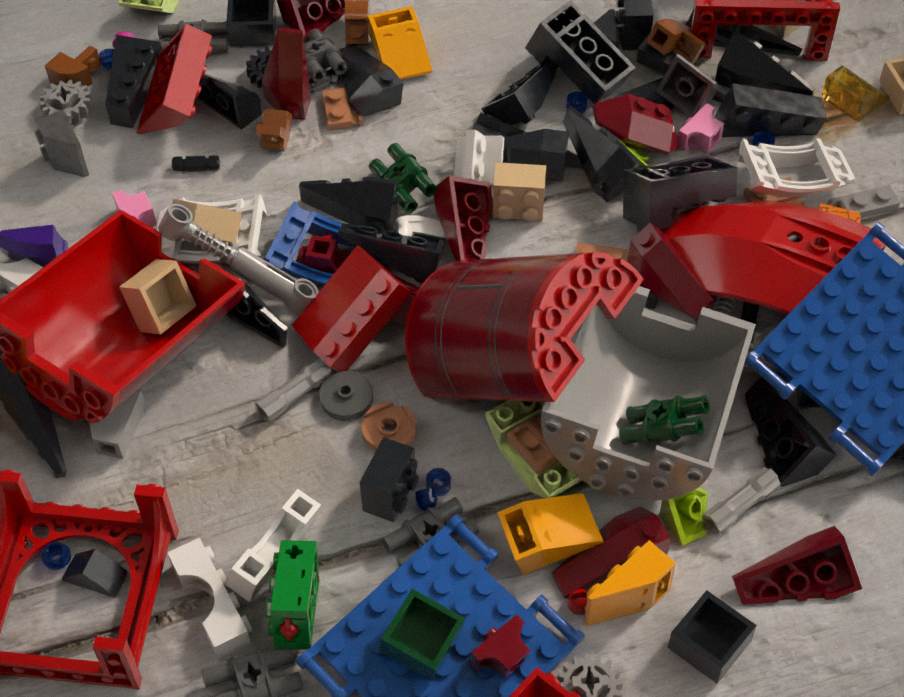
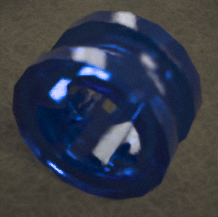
M574 91L567 95L566 109L571 106L581 114L587 110L588 98L585 93Z
M759 131L754 135L752 145L757 147L760 143L774 145L775 136L768 131Z
M434 468L427 473L426 488L431 495L440 497L450 491L451 476L447 470ZM438 479L440 482H443V485L439 486L437 483H434V480Z

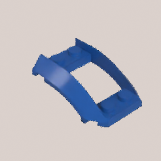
M294 201L264 260L294 276L325 285L333 274L310 268L293 260L306 233L320 237L332 235L334 239H337L338 244L350 247L356 246L337 236L338 230L343 223L329 219L314 211L310 213L298 207V203Z

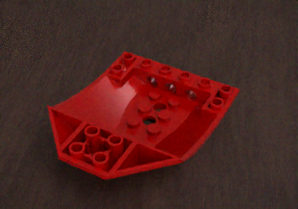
M765 200L703 206L680 211L672 218L671 228H665L663 233L669 238L710 295L757 304L789 315L872 228L819 209ZM795 235L801 238L802 241L793 242L788 237ZM877 238L873 241L883 251L887 247Z

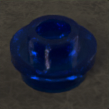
M55 541L49 543L44 548L42 561L48 569L59 570L69 564L72 554L66 544ZM56 555H62L58 559L53 560Z

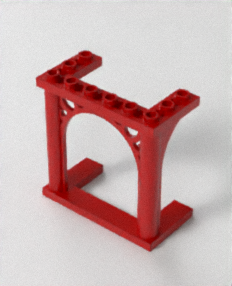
M695 0L690 33L706 43L698 58H711L717 24L810 26L803 53L804 60L828 61L840 12V2H834V0Z
M10 469L0 471V633L16 581L22 569L36 553L55 542L78 537L103 541L114 547L124 557L129 566L131 577L129 595L117 639L95 636L93 650L99 662L0 651V674L140 690L142 676L138 667L170 540H177L179 532L166 487H161L157 484H136L134 497L139 511L129 510L126 512L116 511L109 507H102L100 509L87 508L80 504L66 506L55 502L36 503L33 501L21 473ZM36 526L48 527L49 535L44 539H39L33 534V530ZM55 528H60V529H65V530L62 531V532H58V531H56ZM110 534H118L120 536L111 537ZM130 536L142 537V540L134 547L127 548L123 546L124 541ZM26 538L33 544L29 549H25L28 545ZM139 554V561L132 559V556Z

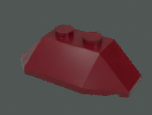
M626 94L595 103L592 106L596 125L601 128L605 127L611 134L627 143L664 155L676 152L680 148L670 109L663 104H657L643 97Z

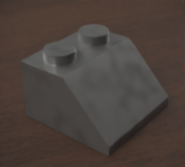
M677 54L656 92L689 117H693L702 107L711 102L717 92V82Z
M61 110L36 119L35 122L38 130L34 131L39 145L43 144V147H40V152L44 161L49 160L55 170L83 177L88 176L89 172L80 142L64 111Z

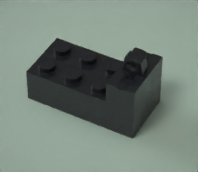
M572 0L540 22L525 47L540 65L550 58L593 104L601 102L625 83L636 68Z
M704 156L624 169L623 218L637 225V233L649 223L658 229L671 228L672 210L683 209L685 205L702 206L708 201L724 202L726 198L736 197L737 167L713 157Z

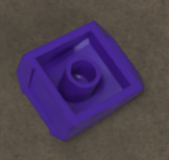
M54 225L8 229L0 232V251L17 262L28 258L36 264L45 267L68 249L67 241L60 236Z

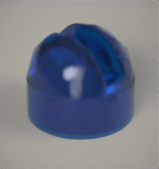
M104 49L99 53L100 63L106 69H111L114 49Z
M435 489L416 491L415 499L418 508L423 511L428 507L435 508L438 503V491Z

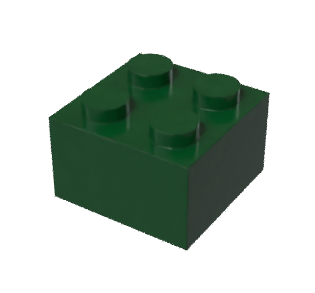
M412 588L382 636L379 652L433 682L460 636L466 618Z

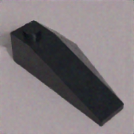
M737 31L733 33L717 66L715 80L727 88H730L733 83L810 96L814 95L815 88L793 70L787 71L778 64L780 60L773 55L772 58L761 50V44Z
M356 44L339 49L342 53L341 58L347 64V71L342 74L343 85L346 88L348 103L357 115L359 114L364 117L401 104L403 82L392 68Z
M204 74L203 78L200 79L201 91L197 98L242 130L262 115L261 99L255 92L249 91L244 86Z
M346 223L341 225L337 235L356 247L359 245L368 254L420 283H424L439 268L446 239L421 232H412V236L400 234L397 229H389V231L381 233L371 226Z

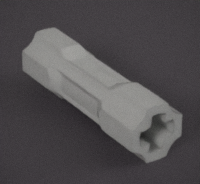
M317 357L303 367L296 376L254 403L255 409L266 422H271L286 411L289 405L311 389L319 387L332 375L330 367L320 357Z
M763 467L750 477L744 486L703 514L702 520L705 527L711 533L719 536L733 525L740 515L758 501L766 499L780 487L781 483L778 480L777 474L772 469Z

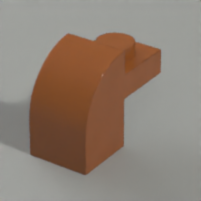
M345 0L346 45H369V0Z
M672 19L657 21L646 39L648 44L663 55L674 52L691 64L696 62L706 44L690 33V27Z
M88 46L75 59L59 52L45 65L49 82L56 86L59 85L60 80L67 83L71 79L73 84L80 81L82 86L86 85L88 87L93 84L91 74L98 70L101 63L97 49Z
M264 109L263 122L256 126V134L261 137L260 147L286 149L291 131V113L283 110Z

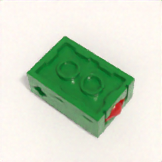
M281 540L279 552H274L273 570H276V575L270 576L269 590L270 594L273 595L272 599H267L266 617H269L268 636L274 638L275 649L308 650L312 646L320 582L317 542Z

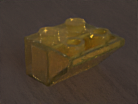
M841 65L826 76L821 97L856 122H859L886 102L890 96L853 70Z

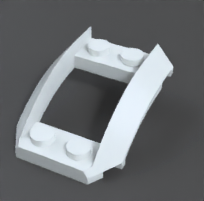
M816 138L813 143L799 146H774L760 143L757 147L749 145L746 139H742L740 143L737 161L745 163L753 181L749 189L751 191L779 197H803L835 190L850 185L855 180L842 151L834 146H831V148L825 147L821 139ZM820 162L827 179L808 182L782 180L779 178L776 168L798 167Z
M260 194L255 195V199L244 201L242 198L224 202L188 201L242 213L237 242H231L230 246L234 245L239 249L243 247L257 256H262L257 248L262 217H266L267 212ZM184 197L179 198V200L188 201ZM169 206L160 211L157 231H159V223L161 222ZM162 236V253L172 259L199 264L202 258L211 263L226 262L224 259L220 261L219 256L214 257L212 252L208 254L207 251L181 250L182 239L172 241Z

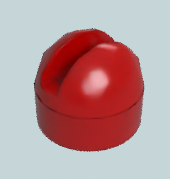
M575 589L568 596L567 605L572 613L577 615L586 613V595L588 593L586 590Z

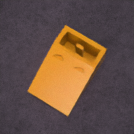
M412 6L368 15L369 37L378 60L392 68L401 80L433 73L420 24Z
M584 493L523 501L497 512L514 559L522 575L604 543Z
M650 540L642 547H635L628 555V560L622 566L619 564L614 566L608 573L607 579L601 585L596 583L586 595L587 605L585 607L584 624L590 626L651 609L670 591L676 563Z

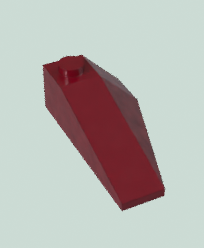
M276 0L283 22L290 29L303 30L304 38H308L309 32L313 29H319L323 33L331 24L338 21L345 14V0Z
M279 28L262 79L264 98L275 110L288 111L292 114V119L301 120L306 119L311 102L303 30Z

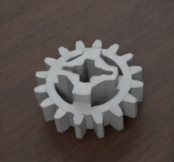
M71 79L67 83L60 80L59 85L50 84L51 89H44L45 95L39 96L41 101L39 105L44 116L63 110L70 124H72L75 118L80 121V115H88L87 109L92 108L91 93L86 85H81L80 81L73 84Z
M585 653L584 660L581 661L575 655L573 656V665L565 662L563 664L564 672H558L557 679L561 686L569 692L574 691L578 693L581 697H606V695L607 697H622V692L619 690H622L623 681L617 680L620 674L619 669L611 671L612 661L608 660L604 664L601 663V655L599 654L595 657V660H590L589 654ZM587 679H589V685H591V688L593 689L592 695L590 694V689H588V686L586 684Z

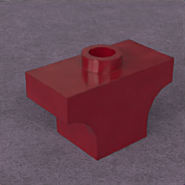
M312 235L308 246H301L296 261L310 268L334 274L350 254L339 249L337 239Z
M516 614L501 628L493 627L482 638L484 642L471 652L469 663L476 670L484 667L492 668L506 679L527 661L531 651L524 644L520 635L525 622Z

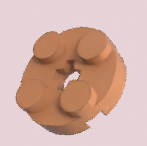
M383 402L371 407L365 414V419L361 425L362 437L367 446L375 450V452L383 437L408 446L415 442L416 419L412 411L406 406L402 405V407L394 406L393 402ZM389 424L390 427L396 426L394 431H384V425Z

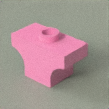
M707 103L693 117L690 116L686 120L678 134L679 149L685 152L688 149L695 148L708 154L721 141L724 123L714 117L715 107Z
M122 190L112 192L117 211L123 210L150 227L157 225L153 208L145 191L134 195L126 194Z

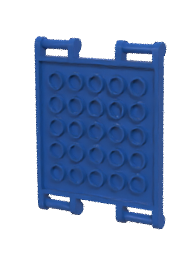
M880 222L873 226L866 236L746 357L744 362L748 369L751 367L780 392L778 395L782 399L786 400L797 388H800L838 421L840 425L828 439L834 444L837 442L867 468L866 472L871 476L904 443V264L901 266L874 244L873 241L876 238L879 239L903 260L904 246L884 230L885 226ZM763 356L785 375L790 382L788 384L761 362L759 358ZM848 430L876 454L878 458L874 460L845 435V432Z
M456 514L449 520L447 525L312 647L304 651L295 663L301 669L305 668L332 697H350L354 692L360 697H509L536 667L545 674L547 672L550 673L581 643L586 635L579 629L576 631L548 604L549 600L543 594L537 597L525 609L486 571L500 554L494 548L490 549L463 523L464 519ZM454 532L482 557L479 562H476L450 537ZM412 588L466 618L460 636L433 682L379 652L382 636ZM539 612L568 639L564 645L535 618ZM518 614L525 622L520 634L521 639L531 650L527 661L506 679L496 670L489 667L476 670L469 663L471 652L484 642L482 638L493 627L501 628ZM319 655L347 683L345 686L340 687L315 661Z

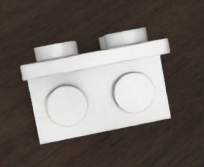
M466 130V136H459L457 138L454 176L490 182V185H493L496 162L503 163L504 137L484 136L477 130Z

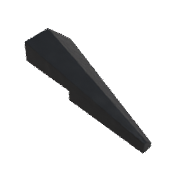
M694 9L686 23V26L690 28L692 26ZM717 24L713 45L727 47L733 33L737 31L761 44V50L764 52L799 56L803 50L754 25Z
M648 34L638 48L636 62L666 74L676 54L670 52L663 55L646 42ZM718 82L717 92L713 100L722 103L728 89Z

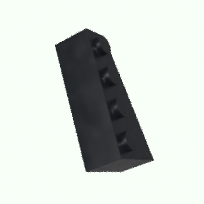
M116 35L105 103L110 124L129 128L134 127L145 104L157 58L162 50L161 42Z
M733 83L715 114V118L724 123L722 137L817 135L827 119L822 97Z

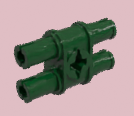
M393 143L388 147L387 152L395 162L387 168L377 158L369 163V169L376 178L396 181L397 202L407 213H412L417 209L418 203L410 193L418 187L426 197H431L436 193L437 187L428 177L427 169L417 162L416 157L413 154L407 153L398 143Z
M705 395L685 399L681 396H675L673 399L660 401L653 399L648 404L641 406H629L626 409L627 420H630L629 423H643L636 426L621 427L619 430L620 440L623 441L624 445L637 442L653 445L655 442L668 440L676 442L684 436L701 435L704 432V423L701 417H686L703 413L708 414L710 411L709 400H707Z

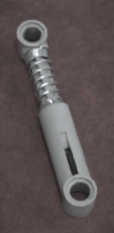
M171 204L159 223V232L166 239L178 241L184 238L188 242H195V246L200 245L201 250L207 249L208 254L214 253V257L219 256L220 261L223 259L226 261L225 264L230 266L229 270L282 300L285 307L291 313L300 315L318 294L317 287L311 281L302 278L296 279L243 247L239 249L234 245L229 246L228 241L224 243L222 238H216V234L210 235L209 230L205 232L203 226L199 228V224L192 221L191 211L181 204Z

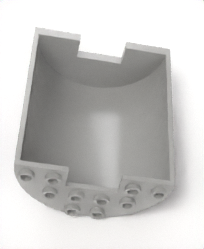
M641 286L636 289L615 319H607L596 304L571 337V341L584 357V363L555 402L545 401L541 412V429L549 449L566 469L588 483L592 488L617 495L622 499L666 500L683 496L697 489L707 480L713 470L756 324L702 307L697 325H693L645 309L650 289ZM705 395L707 400H709L710 411L708 414L703 413L686 417H701L704 423V432L701 435L684 436L676 442L670 440L655 442L653 445L646 444L645 442L624 445L623 441L620 440L619 430L621 427L636 426L643 423H629L630 420H627L626 409L629 406H641L648 404L653 399L660 401L673 399L675 396H681L685 399Z

